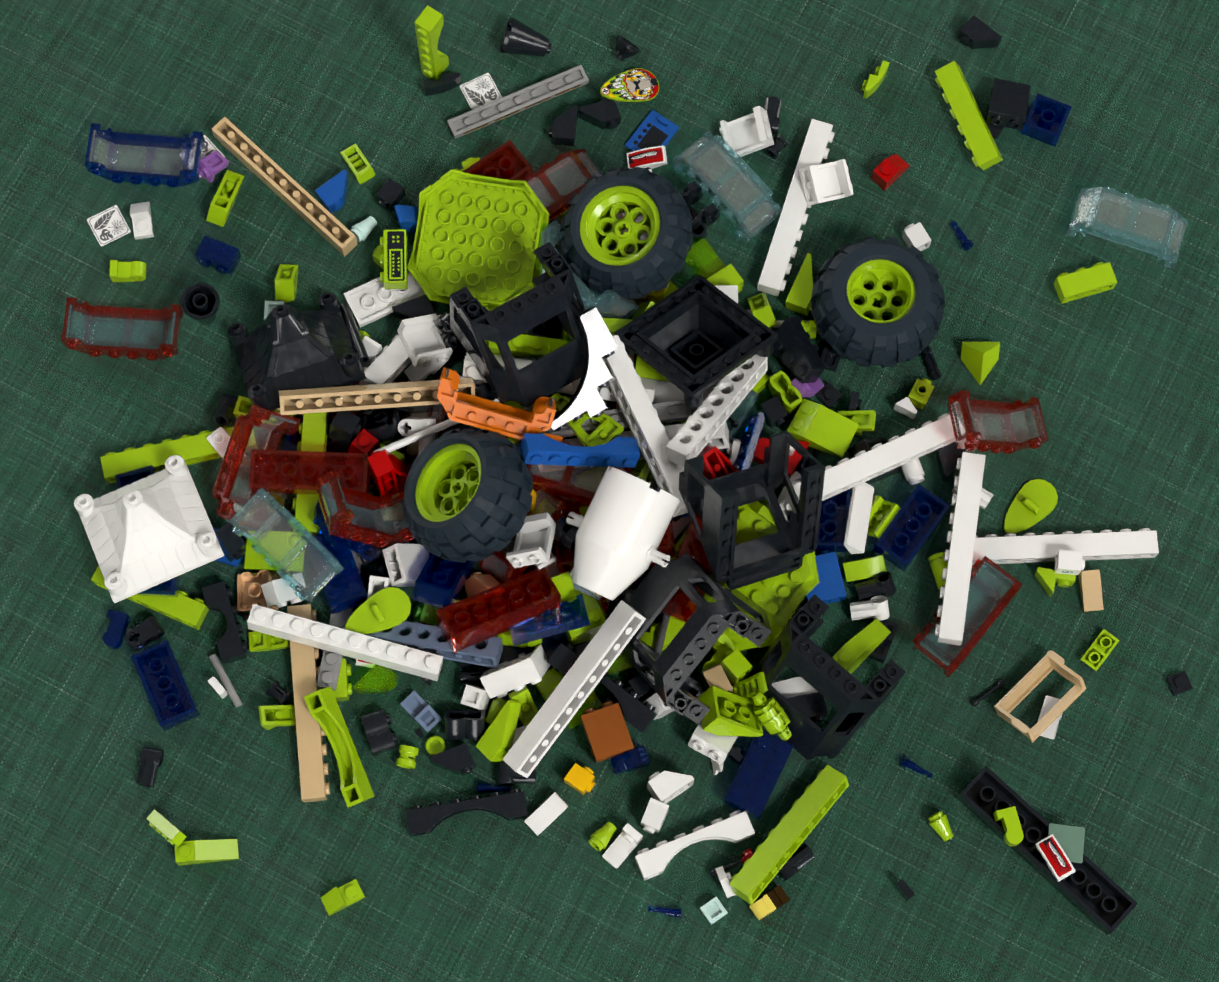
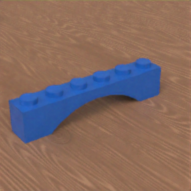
M524 433L520 444L524 464L635 468L641 455L635 437H616L602 445L581 447L561 443L544 434Z

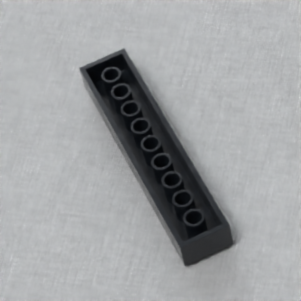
M987 766L982 769L957 797L961 803L1003 841L1005 832L1001 820L995 821L993 813L1015 806L1024 837L1021 843L1011 848L1106 935L1111 934L1138 904L1084 854L1082 863L1071 862L1076 872L1058 882L1048 868L1047 862L1036 848V843L1048 837L1050 823Z

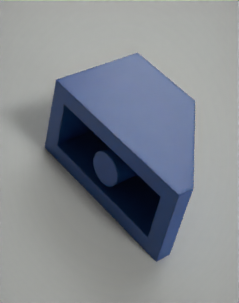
M344 169L315 190L317 199L330 213L340 210L345 203L348 185L346 170Z
M395 205L400 229H406L407 235L416 233L419 215L418 207Z

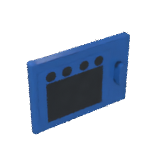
M652 109L625 144V147L631 151L655 146L666 147L679 130V127Z

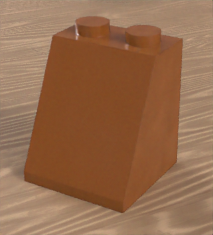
M613 701L602 704V708L595 711L594 708L583 711L584 715L580 716L595 763L634 749L619 703L614 704Z

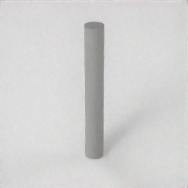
M217 655L209 656L236 708L242 706L243 704Z

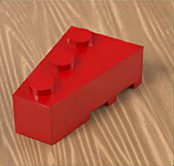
M716 446L704 447L698 455L704 457L703 475L708 480L740 471L731 464V461Z
M387 450L376 451L367 457L373 481L383 500L404 491V483L410 471L409 465Z

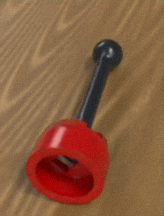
M751 848L741 854L740 860L724 866V871L741 863L744 864L747 859L753 856ZM716 870L710 871L711 877L717 876Z

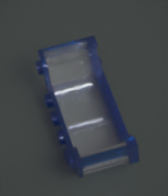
M91 123L85 166L88 172L115 183L130 182L135 185L148 183L152 186L167 185L176 188L199 181L201 152L205 142L202 132L193 131L192 137L185 134V138L113 132L111 128L100 130L101 124Z

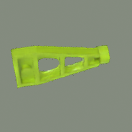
M558 392L551 397L556 399L557 412L562 410L570 400V398L562 396ZM584 412L583 417L577 421L570 420L567 422V425L585 447L598 446L610 442L624 431V427L604 413L596 418H593V416L590 418ZM587 419H593L600 423V426L591 434H587L581 427Z

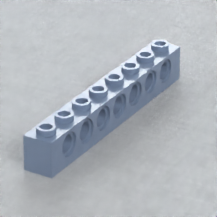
M404 621L402 624L387 630L364 634L443 656V659L498 668L503 652L502 638L497 636H486L476 632L469 633L458 629H447L438 625H424L420 622Z

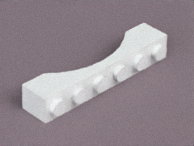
M740 810L729 814L730 818L725 820L718 818L711 822L712 825L704 828V825L698 826L693 829L691 834L681 833L675 836V840L671 842L664 840L657 843L654 849L644 848L638 851L635 860L643 880L645 881L662 874L671 859L682 849L693 843L714 839L738 843L753 837L755 832L746 811L742 813Z

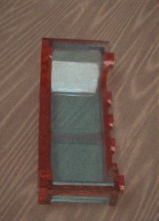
M67 298L61 341L68 349L80 351L92 357L108 355L110 358L124 356L133 360L139 357L156 361L157 359H164L179 354L178 340L184 311L181 305L171 304V309L163 307V310L94 306L89 305L88 302H84V304L77 303V298Z
M331 470L318 479L319 489L317 490V496L330 535L377 547L414 539L408 528L409 524L404 517L402 506L403 490L399 492L400 495L396 498H392L390 493L380 498L341 487L339 482L341 478L337 471Z
M986 556L982 560L978 558L972 566L974 571L970 577L961 646L937 642L938 636H934L936 624H940V617H937V612L934 615L936 618L932 624L928 622L922 630L924 633L921 634L919 632L912 641L915 643L912 649L914 651L917 650L943 670V673L949 678L1023 585Z

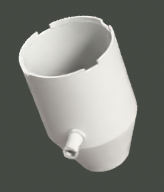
M608 466L585 516L570 512L568 515L574 518V520L569 517L566 519L568 524L579 528L575 538L573 582L613 601L648 569L651 561L666 567L668 563L662 559L670 561V556L657 551V548L680 499L662 489L657 492L649 488L650 483Z

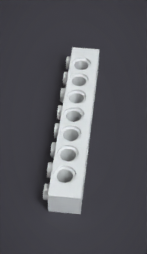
M756 354L718 381L717 386L708 393L703 404L697 407L695 413L688 417L685 425L678 429L676 436L666 444L665 450L668 461L684 467L685 460L699 455L768 370V357H761Z

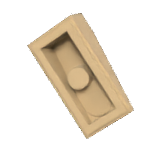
M1100 570L1081 571L1078 577L1084 612L1104 610Z

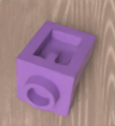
M215 150L200 160L198 173L202 178L212 183L215 175L226 168L229 161Z
M797 378L791 381L802 397H813L824 387L820 378L815 383H801Z

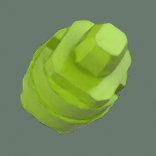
M755 693L752 698L758 707L754 710V713L761 722L760 724L771 735L777 733L782 740H788L792 736L790 729L786 727L790 720L783 707L773 697L767 699L763 693Z

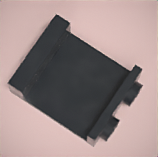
M994 78L986 123L1022 130L1026 120L1031 85Z

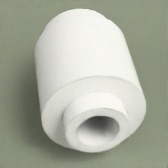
M919 458L901 466L905 478L909 481L910 485L918 484L925 480L923 477L925 474Z

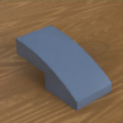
M412 691L400 703L403 709L426 732H429L442 719L415 691Z

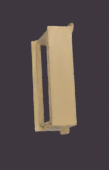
M1052 650L1048 651L994 706L999 717L1024 734L1032 743L1086 690L1083 678L1064 665V659ZM1054 670L1074 684V686L1030 729L1019 719L1012 716L1010 712Z

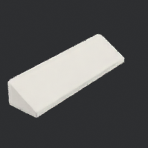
M865 482L852 488L844 545L851 554H860L865 551L874 487Z

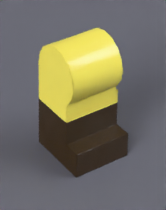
M779 885L753 903L750 909L756 918L760 920L787 904L790 899L781 885Z

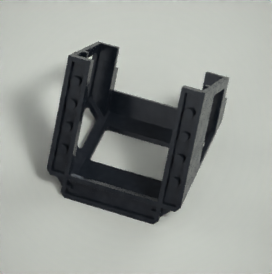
M550 242L533 250V253L545 270V273L532 279L534 288L486 313L478 299L472 296L467 287L449 295L450 327L500 402L506 403L512 400L519 402L523 407H529L534 404L538 397L551 395L581 378L583 373L585 344L580 324L575 315L584 311L585 307L570 266L561 253H557ZM555 316L572 341L518 370L508 342ZM484 340L497 344L506 367L505 370Z
M788 431L770 435L769 447L764 448L763 464L708 480L703 475L704 457L702 455L685 460L684 471L679 473L678 489L715 580L725 582L730 590H734L797 570L802 566L803 557L816 550L825 467ZM790 446L803 457L799 499L787 473ZM781 483L785 484L797 512L789 523L785 519L774 492ZM764 499L778 532L735 545L738 507ZM695 514H697L701 520L702 531L700 529Z
M686 554L682 555L679 559L670 561L662 559L668 563L666 567L656 563L625 602L644 616L646 620L623 649L622 653L669 707L699 724L710 710V707L697 699L705 692L707 687L690 675L727 627L741 637H746L758 647L762 645L772 631L766 610L737 589L730 590L725 582L715 580L712 571ZM692 584H694L696 587L701 589L703 592L708 594L716 601L707 602L705 598L694 588ZM681 588L697 606V609L663 653L660 654L640 638L677 590Z
M815 594L791 618L749 675L751 677L757 673L764 672L768 689L764 693L767 699L773 697L783 707L790 720L786 727L790 729L792 736L785 741L806 760H812L814 757L827 756L829 759L835 758L898 687L906 673L890 659L865 687L809 639L824 623L821 616L829 609V606ZM786 665L838 708L837 714L824 730L772 686V683Z

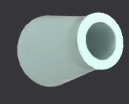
M369 216L367 219L352 226L350 231L356 236L357 242L364 241L372 229L377 225V221L372 216Z

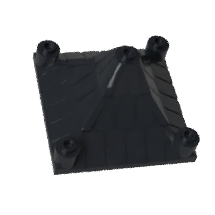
M700 274L614 333V336L618 335L624 343L628 356L638 355L662 376L666 377L673 385L677 386L684 393V404L689 408L700 407L703 404V392L731 373L735 368L745 363L746 360L756 354L761 357L772 355L774 352V342L778 340L777 333Z
M323 293L318 298L320 308L317 310L301 311V309L294 306L278 305L269 313L265 324L249 333L243 323H234L229 327L228 334L256 416L280 408L279 391L341 387L366 379L334 293Z

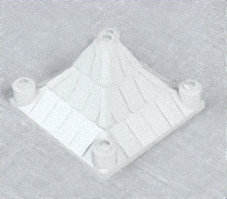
M173 455L166 460V469L154 473L99 498L93 499L88 494H82L74 501V507L80 515L105 579V586L114 603L224 556L188 467L183 458L178 455Z

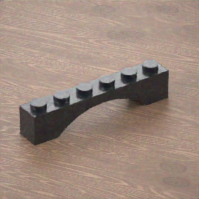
M561 643L547 662L562 674H567L580 655L576 653L577 648L570 643L566 645ZM607 671L600 680V683L604 684L617 698L624 712L625 720L641 733H644L658 715L654 711L656 707L648 701L644 704L639 700L640 695L633 690L628 692L623 688L625 684L617 678L613 680L607 676L609 672Z
M520 789L510 790L508 794L501 795L500 792L491 793L489 797L485 798L472 796L467 801L453 799L449 801V804L434 802L430 804V807L422 808V805L411 806L410 810H406L409 835L411 837L430 834L446 819L456 814L470 811L490 812L508 821L528 818L524 791L520 792Z

